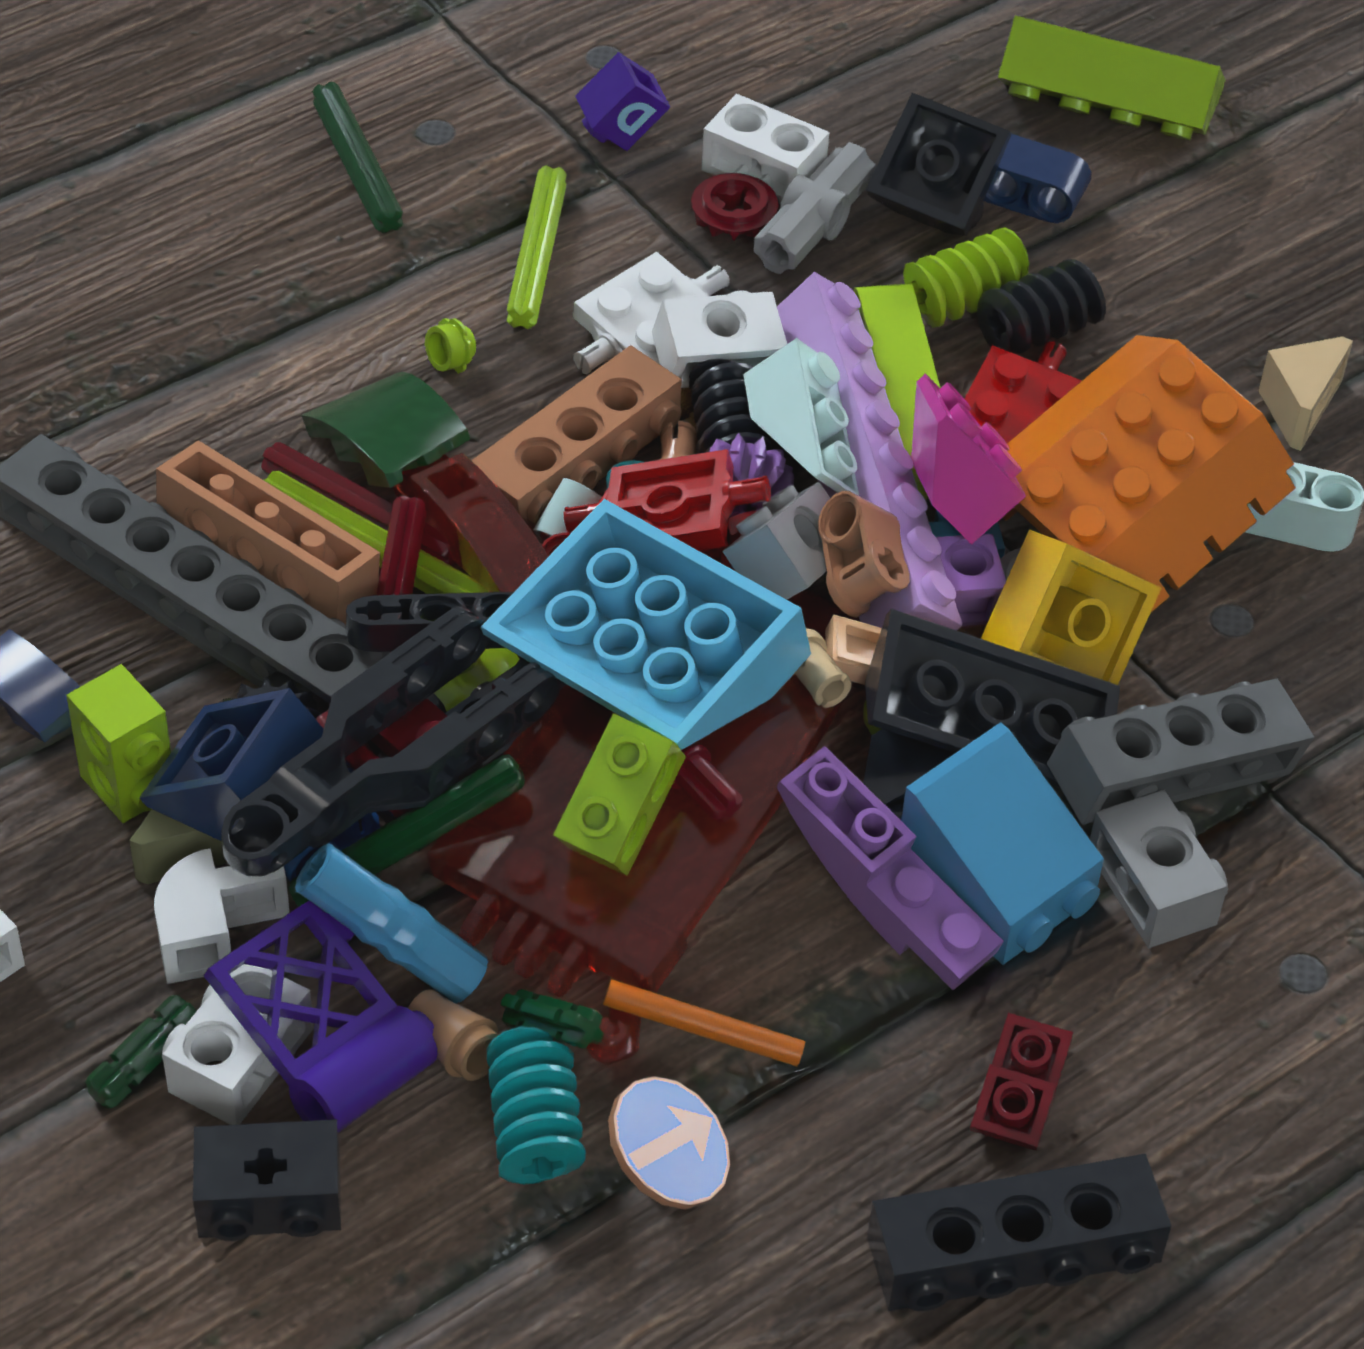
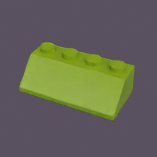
M1016 15L998 75L1003 84L1010 85L1008 91L1010 95L1037 102L1039 101L1040 93L1060 98L1059 107L1082 114H1089L1091 106L1111 111L1110 120L1133 127H1140L1142 119L1162 124L1161 133L1185 140H1191L1193 132L1206 134L1225 83L1221 67Z

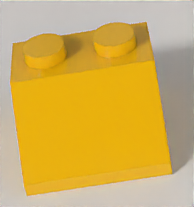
M1029 529L980 639L1118 685L1161 591V587L1072 545Z

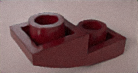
M1008 1013L993 1062L989 1065L970 1125V1131L1037 1151L1072 1043L1073 1032Z

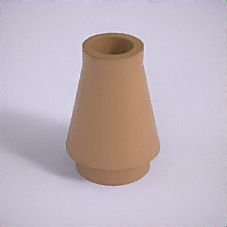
M428 989L418 994L408 1009L422 1012L433 1023V1037L438 1052L437 1058L447 1073L453 1077H463L469 1081L478 1080L487 1075L490 1067L487 1064L486 1048L492 1039L498 1036L496 1023L444 998L433 989Z

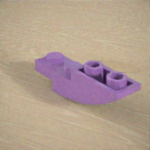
M826 746L822 747L779 781L777 789L813 851L850 901L899 955L910 947L954 990L998 952L1004 940L911 850L917 836Z

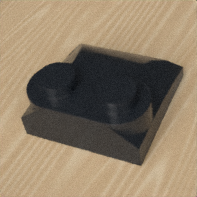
M911 93L869 181L866 192L869 197L896 213L949 234L967 236L969 230L978 224L983 215V200L1012 134L1009 130Z

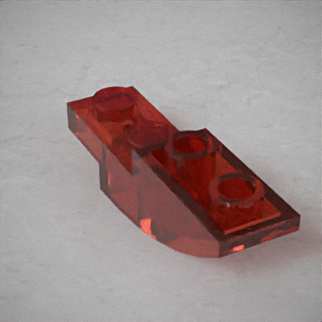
M463 453L452 458L444 454L430 465L402 471L404 481L393 486L397 497H417L425 502V509L427 511L425 521L448 540L453 561L489 592H515L549 557L510 501L487 475Z

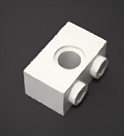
M735 291L727 295L701 297L684 294L672 299H663L652 329V336L660 365L682 379L681 388L689 387V374L693 367L701 362L711 359H725L731 362L747 363L755 367L787 345L773 292L750 293L748 291Z

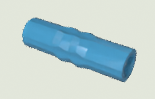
M325 844L320 847L300 871L295 885L296 892L350 929L363 943L375 947L388 961L402 966L454 1003L463 1001L467 996L471 995L483 979L488 963L486 955L437 921L423 906L411 902L398 888L383 882L332 844Z

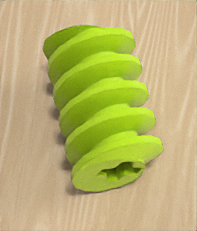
M1003 227L994 230L991 235L984 234L975 237L972 242L959 243L954 249H943L938 251L935 256L929 255L919 258L916 263H906L903 272L904 284L913 285L921 316L927 324L935 328L942 326L946 317L950 320L962 318L965 310L969 313H976L978 301L982 293L991 288H1000L1012 280L1019 281V279L1028 274L1029 260L1027 250L1021 239L1012 230Z

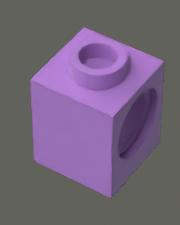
M983 534L972 545L962 535L936 537L941 545L942 552L940 558L946 576L956 591V598L954 600L963 624L957 631L985 629L1006 583L993 534Z

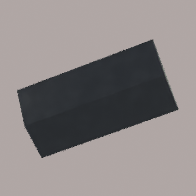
M890 609L886 614L865 680L869 725L957 753L1001 722L1013 733L1048 783L1057 787L1060 786L1048 767L1047 762L1060 741L1063 730L1072 722L1089 716L1099 719L1117 715L1120 693L1119 685L894 609Z

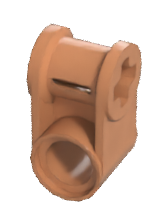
M841 491L834 494L822 508L818 519V531L822 539L827 570L826 584L829 594L841 611L849 616L858 617L866 613L871 606V602L886 592L897 593L906 588L910 582V573L904 559L898 518L891 512L850 491Z

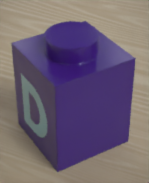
M620 52L575 95L585 115L582 123L587 131L598 141L605 143L607 140H610L626 151L671 108L654 75Z

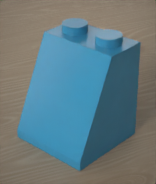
M1001 722L906 787L901 821L917 836L911 850L1004 940L998 952L993 956L1002 965L1023 950L1030 953L1039 948L1050 936L1054 927L1069 916L1073 918L1081 917L1098 899L1100 894L1098 883L1104 861L1103 856L1013 733Z

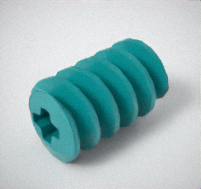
M520 1026L504 1031L492 1039L486 1048L487 1064L490 1067L489 1087L492 1090L491 1106L495 1114L493 1117L494 1134L498 1138L496 1140V1154L500 1162L499 1177L511 1183L525 1185L537 1184L566 1175L578 1169L586 1160L585 1146L579 1141L583 1136L582 1122L576 1117L580 1113V1102L574 1094L577 1090V1078L571 1071L574 1067V1054L568 1046L554 1042L548 1032L536 1027Z

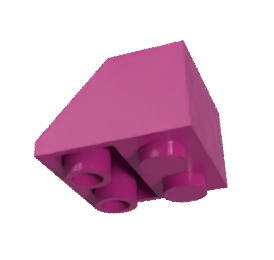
M925 373L916 382L911 453L913 466L931 504L972 545L1026 497L1015 477L1022 469L1007 452L1010 450V447L987 422L980 426L969 412L971 410L970 405L950 383L947 382L939 388Z

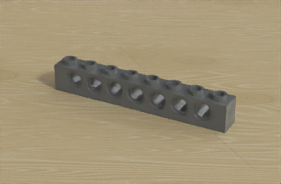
M40 434L0 464L1 518L259 688H261L266 676L274 687H281L286 682L293 680L298 693L312 692L313 698L317 702V710L320 711L321 715L329 710L332 694L390 653L363 651L353 647L347 640L346 625L336 618H328L306 604L303 598L292 589L281 588L261 575L250 562L244 559L238 560L217 547L203 532L198 530L192 531L172 518L161 505L155 502H147L128 490L114 475H105L83 461L80 455L70 447H61L43 434Z

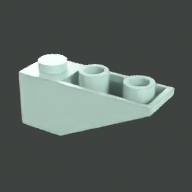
M796 338L743 374L750 417L816 479L837 493L850 491L859 496L855 476L857 462L850 450L846 429L849 420L842 406L838 382L840 381L839 370L826 353H817Z

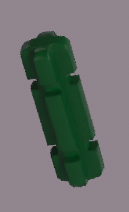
M524 989L518 990L515 995L505 994L500 1002V1005L505 1009L502 1021L510 1028L520 1026L536 1027L548 1032L554 1041L581 1049L586 1048L590 1042L598 1044L603 1039L604 1032L600 1029L603 1017L595 1009L581 1005L578 1006L574 1003L542 994L539 995Z
M179 995L168 997L153 1012L157 1016L155 1020L147 1018L109 1055L113 1060L111 1064L106 1061L102 1062L87 1077L85 1083L88 1087L87 1092L105 1108L111 1109L116 1107L131 1092L128 1085L130 1083L138 1085L163 1060L162 1050L170 1033L179 1024L186 1025L196 1013V1009L191 1003L186 1002Z

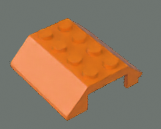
M1136 335L1007 443L1010 447V450L1007 452L1022 469L1015 477L1026 497L1002 518L1007 521L1015 513L1019 512L1043 535L1072 545L1161 587V591L1152 608V613L1170 597L1159 581L1162 577L1171 588L1178 590L1213 560L1212 555L1203 543L1205 540L1214 550L1221 553L1257 522L1247 506L1248 503L1259 514L1265 515L1296 488L1286 473L1294 463L1264 414L1180 341Z

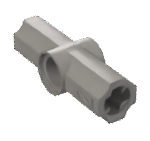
M851 142L843 148H835L809 178L798 175L791 181L784 193L780 210L757 234L754 240V253L761 258L765 268L778 274H782L787 269H795L821 238L830 241L839 235L847 221L852 203L867 188L876 169V164L870 160L865 148Z

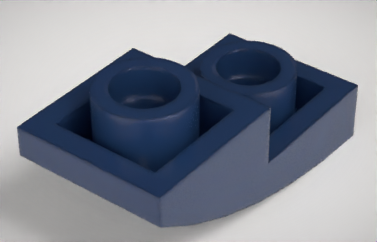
M9 629L0 636V704L4 706L15 724L45 743L54 735L67 730L71 726L66 694L80 686L50 658Z

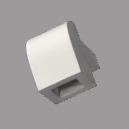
M211 848L186 856L166 872L156 890L154 910L167 984L204 977V973L210 966L230 954L231 945L228 928L283 918L290 913L284 866L266 876H245L233 870L231 866L215 869Z

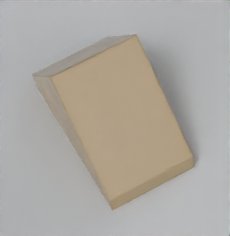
M1337 337L1268 350L1259 393L1290 447L1302 450L1342 383L1353 340Z

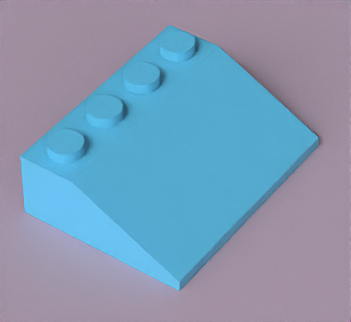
M606 499L577 526L481 626L483 635L530 663L536 662L542 669L549 671L557 679L619 716L673 740L681 750L771 699L811 655L801 607Z

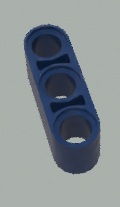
M1012 134L983 201L1046 222H1065L1071 217L1092 179L1091 170L1081 157L1071 152Z

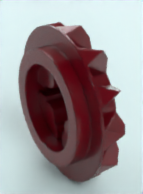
M725 173L712 176L696 187L692 195L691 211L695 213L696 225L709 227L712 237L726 233L730 234L735 241L739 234H746L755 238L760 229H763L778 212V198L775 191L761 179L747 174ZM744 202V210L739 208L735 209L733 212L725 210V208L732 210L736 206H740Z

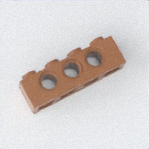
M632 345L628 346L467 463L468 505L517 541L521 540L533 531L563 478L574 480L593 490L598 481L605 477L614 465L622 461L633 460L639 450L660 435L665 425L673 422L675 427L681 416L682 379Z
M196 441L156 468L157 504L161 505L172 518L192 531L198 530L203 532L217 547L236 559H244L250 562L261 575L283 589H292L303 598L306 604L328 618L339 619L346 625L347 606L356 599L377 594L380 562L379 551L201 441Z

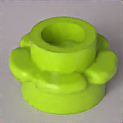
M445 318L437 326L428 329L425 336V349L428 359L435 369L439 371L454 369L457 373H462L466 370V364H469L475 355L476 341L472 331L458 319L453 318L449 320Z

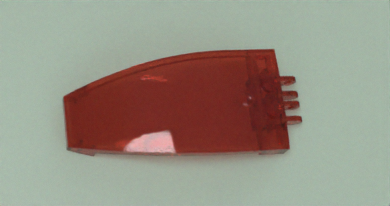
M808 589L787 599L801 607L805 627L817 631L824 640L825 629L833 614L860 622L859 616L852 617L847 615L835 603ZM793 674L771 699L696 741L695 745H703L711 753L710 763L742 795V807L734 813L730 820L721 823L716 819L710 818L683 788L676 790L671 787L628 876L567 848L553 836L614 713L566 684L560 690L555 703L549 711L536 723L518 735L503 754L510 755L521 768L525 777L523 788L440 836L427 853L434 877L477 901L471 913L463 921L462 927H460V937L475 947L476 944H479L484 939L486 933L490 931L498 919L508 923L493 946L491 958L503 966H508L516 958V962L513 965L515 967L514 971L525 979L534 975L553 949L561 953L563 956L552 970L549 982L547 983L548 992L559 998L567 994L586 968L596 974L602 971L622 983L656 993L687 950L688 936L782 803L783 798L777 789L779 781L811 757L846 697L835 706L828 708L823 707L821 704L819 706L798 677ZM851 681V688L853 686L860 690L861 684Z

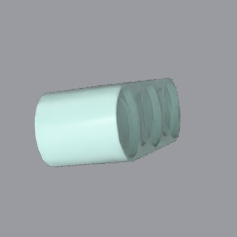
M1293 462L1294 465L1286 473L1296 488L1265 515L1259 514L1250 503L1247 504L1257 522L1246 533L1321 551L1335 552L1343 550L1353 540L1364 502V490L1359 482L1345 474Z

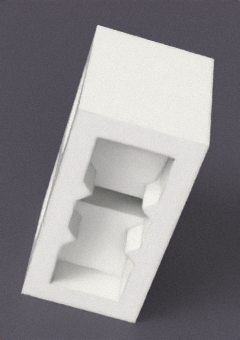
M736 94L704 128L702 170L714 176L725 173H741L761 179L775 191L778 203L781 204L784 193L791 181L798 175L809 178L827 158L830 132Z
M244 964L230 973L245 995L269 999L271 970ZM284 977L281 1002L312 1007L310 990ZM211 985L208 986L203 996L201 1007L186 1025L179 1024L173 1029L162 1050L168 1092L230 1125H240L279 1074ZM260 1013L267 1022V1014ZM279 1017L278 1037L291 1054L294 1055L314 1029L313 1023ZM212 1061H223L216 1065H205Z

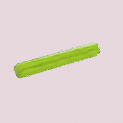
M546 165L540 168L537 173L507 306V322L514 328L522 326L530 329L537 323L567 185L565 182L567 174L561 167L552 169Z

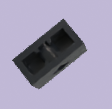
M337 1120L194 1127L193 1205L198 1237H215L223 1241H239L250 1235L287 1233L295 1237H311L322 1231L341 1230L340 1151Z

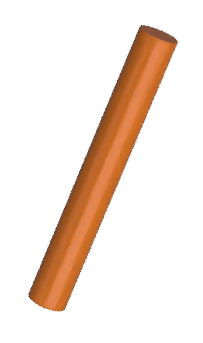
M613 979L609 983L603 1003L605 1006L796 1067L800 1063L805 1047L804 1040Z

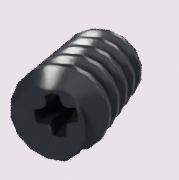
M1066 259L1056 266H1048L1042 269L1037 274L1030 273L1019 279V281L1012 280L1000 288H991L985 291L978 301L977 317L980 329L990 348L992 345L1009 351L1011 348L1014 352L1021 354L1030 349L1031 343L1041 346L1049 341L1050 336L1059 339L1067 335L1068 329L1077 332L1085 328L1087 322L1091 324L1100 323L1106 315V300L1102 288L1091 270L1076 259Z
M711 359L693 367L689 374V388L691 389V403L694 407V422L696 423V436L699 441V454L709 452L716 439L731 445L732 440H734L738 433H740L746 443L752 444L764 437L766 450H774L771 436L750 417L743 374L752 369L753 366L725 359Z

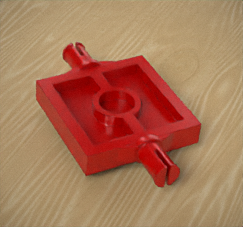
M1049 341L1044 345L1038 361L1034 362L992 345L964 398L971 407L970 414L977 420L980 426L986 422L990 424L1004 441L1009 443L1082 381L1058 371L1067 355L1065 347L1059 343L1053 357H1051L1056 342Z
M728 449L612 467L609 487L599 502L565 507L564 522L567 531L572 533L606 499L692 548L704 552L709 549L726 547L728 520L736 506L771 501L770 483L766 475L758 478L733 481L734 466Z

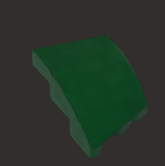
M402 371L301 415L309 437L330 438L338 460L361 463L369 485L391 488L404 481L402 471L430 465L445 453L470 440L467 428L444 399L420 378Z

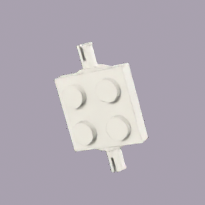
M658 252L653 253L574 302L573 318L588 330L595 340L594 343L574 353L575 365L579 370L582 369L583 374H588L607 360H611L630 345L660 364L652 336V329L663 299H672L684 294H691L696 297L711 296L729 285L728 274L724 269L721 271V266L716 265L700 277L690 279Z

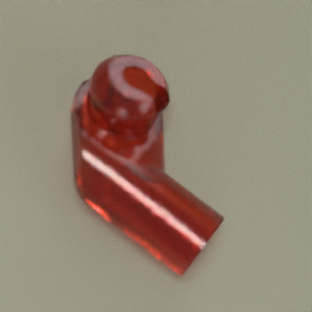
M609 1007L608 1017H603L600 1029L604 1032L603 1039L598 1044L590 1042L586 1047L588 1054L595 1061L604 1065H612L634 1056L639 1051L642 1017Z

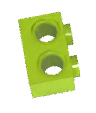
M120 664L66 694L80 776L122 823H125L144 811L152 810L139 797L170 755L171 747L166 711L132 674Z
M613 713L553 836L567 848L628 876L686 758L685 754L673 740Z

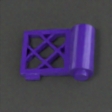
M308 900L210 966L203 976L288 1084L290 1099L302 1121L337 1120L339 1133L432 1065L437 1059L438 1052L433 1037L434 1025L430 1019L420 1011H411L407 1007L397 1006L348 944V941L355 934ZM305 923L322 945L321 964L286 957L288 934ZM275 944L274 954L263 952ZM333 960L339 967L333 966ZM244 964L272 969L269 999L245 995L230 973ZM284 972L319 979L316 1008L281 1002ZM331 981L353 985L370 1007L357 1016L328 1011ZM260 1013L267 1014V1022ZM279 1017L314 1023L312 1048L297 1059L294 1058L278 1037ZM327 1026L339 1028L326 1037Z

